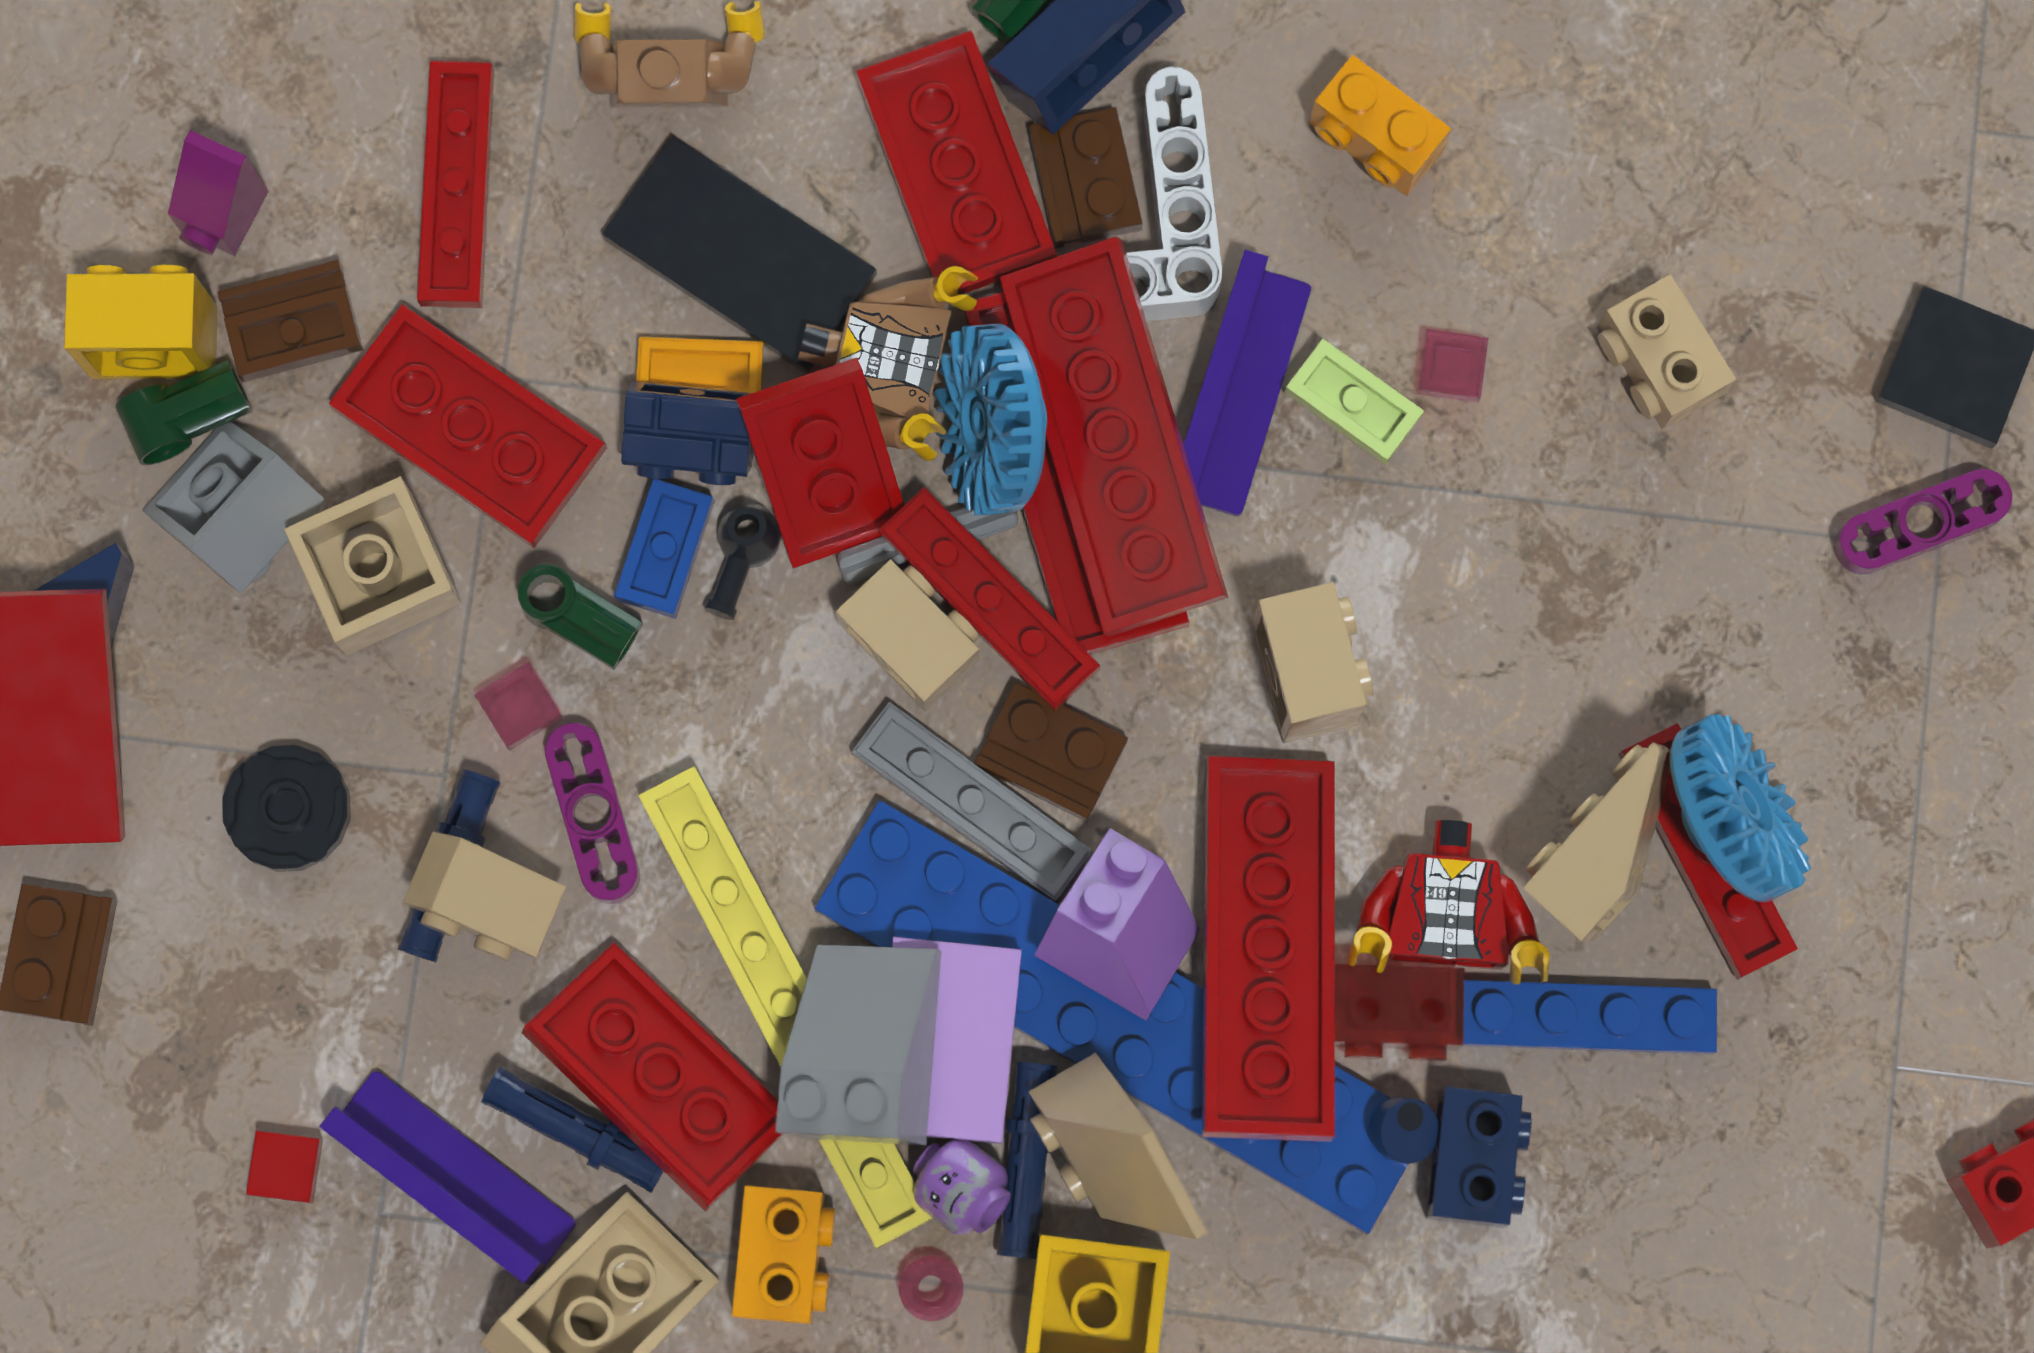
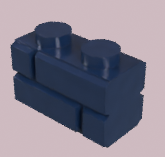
M633 381L627 390L625 399L622 465L637 466L636 474L646 478L669 479L674 477V470L699 472V481L712 485L735 484L737 476H748L753 463L754 452L736 398L751 393Z

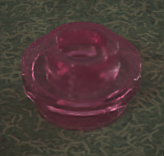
M925 1256L913 1261L904 1270L899 1283V1295L902 1304L910 1314L924 1321H939L950 1316L960 1305L964 1292L963 1280L958 1269L950 1261L938 1256ZM929 1276L939 1278L944 1284L943 1295L940 1299L932 1302L924 1300L919 1293L921 1281Z

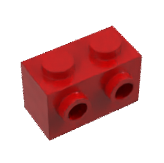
M2034 1118L2013 1130L2019 1141L1997 1152L1993 1143L1975 1150L1958 1160L1963 1172L1947 1180L1986 1249L2002 1246L2034 1228Z

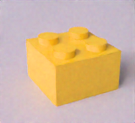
M94 265L87 267L86 274H67L64 349L91 379H186L216 365L218 306L196 275L188 273L187 268L177 265H156L150 267L149 274H125V270L117 266Z
M1040 1235L1025 1353H1158L1171 1251Z

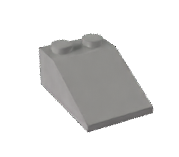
M817 945L781 1065L776 1132L805 1139L926 1145L941 950Z

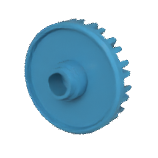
M1003 324L963 326L962 331L952 332L951 339L948 340L952 353L941 355L942 368L939 369V373L944 376L947 387L939 388L934 392L940 404L936 411L938 413H946L952 421V425L946 429L945 435L936 432L938 437L944 439L941 452L943 454H955L954 462L945 469L944 473L952 475L951 486L953 488H961L958 502L966 503V509L974 510V515L1017 512L1034 495L1044 462L1047 411L1037 371L1026 345L1007 326Z
M1711 714L1680 730L1676 734L1671 746V774L1682 808L1683 825L1693 844L1701 852L1705 853L1719 874L1735 890L1749 899L1769 902L1802 886L1803 882L1806 881L1802 874L1808 872L1811 867L1808 863L1809 856L1801 850L1800 846L1807 842L1808 837L1801 829L1802 823L1795 822L1786 812L1796 803L1793 798L1785 794L1786 785L1779 784L1774 787L1768 785V772L1773 770L1776 764L1774 762H1766L1763 749L1751 752L1753 734L1751 732L1744 734L1740 724L1732 725L1730 715L1722 717L1720 714Z

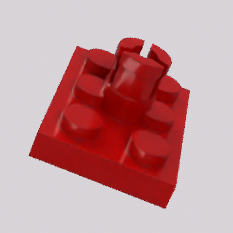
M857 358L736 398L792 568L817 561L882 537L879 534V529L904 506L865 376Z

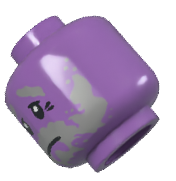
M954 1139L943 1147L938 1143H934L921 1154L913 1168V1173L918 1177L913 1192L915 1202L924 1212L953 1234L965 1235L973 1230L977 1233L985 1232L999 1219L1011 1197L1010 1192L1006 1189L1008 1183L1006 1169L972 1141Z

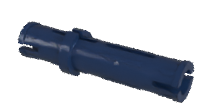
M462 769L451 807L448 810L445 821H438L435 832L460 837L483 848L486 838L481 836L501 782L485 775ZM413 908L407 929H405L397 950L436 963L445 934L420 924L424 912Z
M1016 1062V1085L1011 1119L1005 1120L1004 1132L1010 1133L1006 1168L1008 1183L1006 1189L1010 1192L1011 1197L1002 1213L1001 1232L997 1255L1027 1259H1037L1039 1229L1042 1217L1048 1151L1030 1121L1031 1118L1040 1114L1029 1091L1055 1077L1057 1073V1066Z
M502 1066L498 1068L483 1095L481 1103L511 1116L529 1128L588 1158L587 1165L599 1170L603 1166L629 1179L650 1193L653 1192L664 1172L624 1132L620 1131L621 1129L611 1120L607 1124L592 1117L549 1092L522 1080L519 1076L507 1071Z

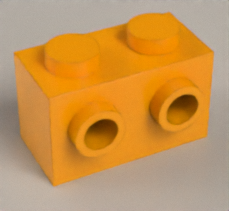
M1353 54L1314 101L1309 123L1315 127L1317 134L1327 144L1337 150L1348 152L1364 164L1366 171L1375 180L1386 187L1396 188L1406 197L1442 154L1452 129Z
M745 1186L732 1317L813 1325L814 1311L826 1312L829 1273L818 1272L820 1246L832 1247L836 1208L824 1207L825 1195L823 1192Z

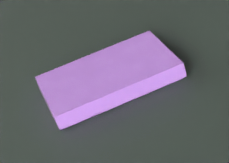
M893 937L892 947L941 950L927 1137L1002 1144L1022 950Z

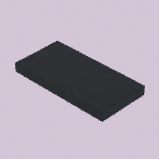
M673 135L602 233L604 241L751 338L763 342L765 347L806 374L814 365V363L798 360L806 324L838 331L846 320L850 303L858 302L877 276L876 268Z

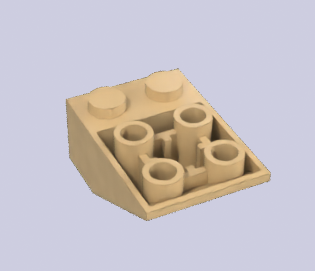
M1654 742L1648 749L1636 745L1613 770L1612 774L1619 779L1615 786L1605 797L1603 795L1599 797L1595 793L1592 794L1570 818L1569 823L1576 828L1563 844L1559 842L1555 845L1552 841L1549 842L1526 868V871L1533 877L1523 889L1580 941L1597 940L1639 893L1670 771V750L1665 746Z

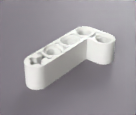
M1168 67L1159 70L1151 76L1146 86L1144 124L1159 249L1126 253L1133 277L1142 280L1148 289L1140 297L1146 321L1195 317L1205 314L1214 306L1218 299L1222 278L1201 89L1198 80L1190 72L1183 68ZM1175 95L1177 104L1181 105L1179 126L1169 129V107L1167 102L1164 101V96ZM1173 152H1183L1194 160L1195 166L1187 172H1173L1164 165L1163 158ZM1190 211L1201 219L1202 226L1190 233L1180 232L1171 225L1169 219L1177 212ZM1185 271H1198L1205 275L1210 285L1201 292L1190 293L1183 290L1177 284L1176 278Z

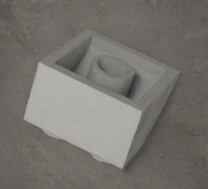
M229 422L213 431L142 511L216 575L239 593H242L250 583L257 581L268 571L272 558L289 540L284 529L313 516L314 511L325 499L275 452L234 423Z

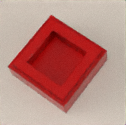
M256 1130L246 1195L313 1204L323 1140L320 1138Z

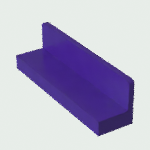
M1246 249L1240 262L1183 445L1201 506L1233 516H1240L1243 513L1311 293V286L1308 283L1266 271L1269 256Z
M378 1071L371 1073L344 1110L334 1106L319 1126V1128L524 1284L532 1285L576 1227V1222L572 1217Z

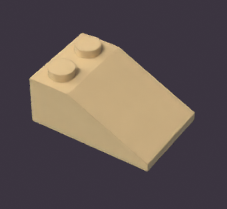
M1096 1053L1029 1091L1040 1114L1031 1118L1030 1121L1049 1153L1060 1148L1068 1164L1059 1168L1058 1172L1076 1203L1088 1198L1099 1216L1107 1220L1196 1240L1208 1233L1152 1128Z
M626 1192L498 1319L480 1345L488 1353H652L716 1286L719 1280L632 1195Z

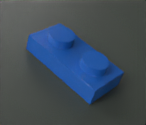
M652 480L614 594L616 601L676 619L715 502L713 496L661 480Z

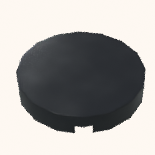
M298 745L270 746L257 752L258 755L251 757L246 763H242L232 773L222 797L223 824L234 846L254 864L276 872L302 871L324 861L342 843L351 820L350 793L341 773L320 753Z

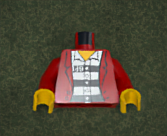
M1457 820L1434 821L1432 855L1408 854L1404 859L1403 865H1396L1386 869L1362 901L1357 932L1347 957V963L1350 966H1355L1358 954L1369 953L1378 961L1377 973L1383 972L1387 961L1502 970L1508 965L1510 954L1509 979L1513 984L1517 985L1521 982V968L1523 967L1536 968L1541 973V981L1546 982L1549 973L1550 953L1539 941L1534 917L1514 880L1504 874H1500L1498 861L1470 858L1472 823Z

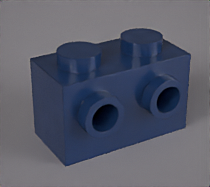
M1447 1086L1439 1091L1436 1115L1439 1123V1137L1432 1155L1426 1219L1504 1228L1510 1226L1511 1214L1521 1215L1525 1197V1177L1515 1175L1517 1150H1528L1532 1124L1531 1112L1521 1111L1522 1095Z

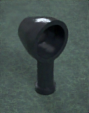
M742 504L732 508L725 514L718 528L719 546L727 559L712 599L707 600L704 609L724 619L734 620L737 613L735 606L749 569L769 562L775 556L780 546L781 534L775 517L767 509L756 504ZM750 520L759 525L757 534L751 538H742L736 533L738 525L743 521Z

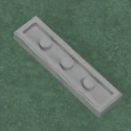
M888 702L852 750V755L1054 902L1058 901L1093 853V850L891 702Z

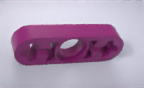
M1977 469L1856 515L1840 529L1835 538L1834 549L1836 557L1840 564L1848 571L1867 575L1991 528L2008 513L2011 507L2012 491L2010 485L2002 475L1993 470ZM1973 485H1976L1980 493L1991 491L1994 495L1995 501L1987 507L1988 514L1985 515L1984 510L1980 506H1976L1962 511L1956 518L1954 517L1951 506L1965 501L1974 492ZM1942 495H1949V502ZM1920 505L1927 506L1937 514L1940 528L1936 536L1920 538L1909 530L1906 517L1910 508ZM1890 516L1892 518V530L1895 538L1882 542L1873 551L1874 559H1870L1865 551L1855 553L1851 548V543L1858 537L1857 530L1861 529L1866 537L1881 534L1891 526L1885 519V517ZM1955 519L1961 527H1955ZM1897 541L1904 547V549H1897Z
M579 723L562 725L549 736L545 746V757L582 884L594 899L602 903L616 904L623 902L636 891L640 881V870L604 746L597 734L588 726ZM577 738L582 746L592 745V752L583 756L587 776L591 780L601 773L603 783L582 784L567 794L565 784H578L571 764L568 761L559 762L558 755L567 751V740ZM590 796H598L605 799L611 809V815L607 824L596 831L584 830L575 821L577 805L581 800ZM619 833L620 844L610 843L607 845L617 866L627 865L628 873L619 876L618 883L620 887L615 890H609L604 882L598 881L594 883L593 875L602 871L598 851L596 848H593L584 854L582 845L583 843H602Z

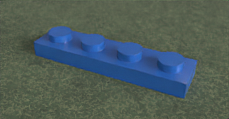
M1461 980L1458 989V1046L1713 1055L1717 1053V989L1520 982V984L1515 985L1512 982Z

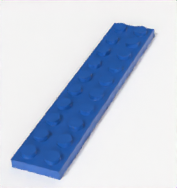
M881 800L878 801L814 908L815 912L875 947H892L893 937L1022 950L1014 1023L1016 1030L1074 1064L1096 1053L1127 1095L1366 1235L1370 1233L1408 1166L1406 1163L1391 1161L1382 1156L1375 1148L1371 1137V1123L1375 1112L1384 1102L1392 1098L1335 1066V1137L1331 1142L1202 1137L1203 988L1175 972L1147 1020L1140 1018L1034 956L1055 913L1060 907L1059 904Z

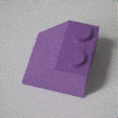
M1109 828L1055 913L1034 956L1140 1018L1147 1020L1197 937L1200 928L1166 861Z

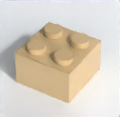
M401 476L284 529L332 638L346 656L462 604L416 501Z
M1330 582L1260 599L1254 614L1252 627L1283 744L1356 726L1365 707L1368 706L1367 697L1373 695V685L1365 658L1355 660L1352 652L1351 635L1357 634V626L1349 598L1338 599L1335 584Z

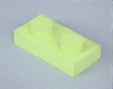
M1325 339L1320 341L1285 389V394L1384 465L1388 463L1424 413V410Z

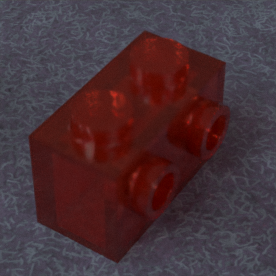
M1335 964V1047H1344V1058L1383 1059V1048L1408 1049V1060L1447 1061V1050L1457 1051L1463 1046L1464 968L1386 965L1382 973H1377L1378 965L1350 966L1349 964Z

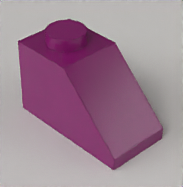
M190 130L184 140L168 215L181 231L179 239L190 247L208 255H213L215 249L218 248L235 256L265 200L268 190L246 155Z

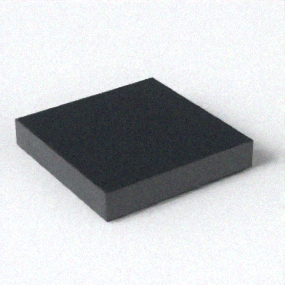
M1924 285L1919 291L1876 402L1993 449L1998 443L2034 351V329Z

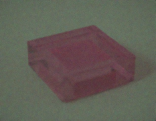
M1427 329L1424 337L1417 394L1479 403L1482 394L1489 338Z
M529 662L474 694L509 751L563 718Z

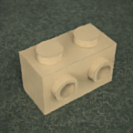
M1672 274L1607 309L1598 325L1602 331L1598 334V340L1606 357L1616 367L1620 364L1623 365L1634 383L1630 387V391L1636 406L1647 419L1655 417L1662 430L1726 395L1736 381L1734 374Z
M890 559L835 611L837 621L926 712L980 660L979 648L974 644L980 636L973 626L956 610H952L946 616L930 599L936 593L934 588L914 567L909 565L902 571Z
M432 832L402 903L424 912L420 924L454 938L457 937L459 929H462L477 936L473 945L474 948L496 958L509 961L512 952L537 957L566 886L463 838Z

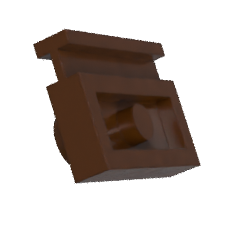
M1116 107L1075 115L1054 135L1042 126H1038V123L1029 125L1030 140L1055 248L1064 247V244L1081 241L1083 243L1142 230V218Z
M339 260L217 292L225 317L224 322L237 374L242 382L363 351L352 303L344 279L343 268Z
M1015 682L974 764L986 773L1088 822L1128 742V737L1063 705L1054 712L1033 690Z
M21 884L0 988V1011L93 1026L117 900L110 897H98L84 893Z

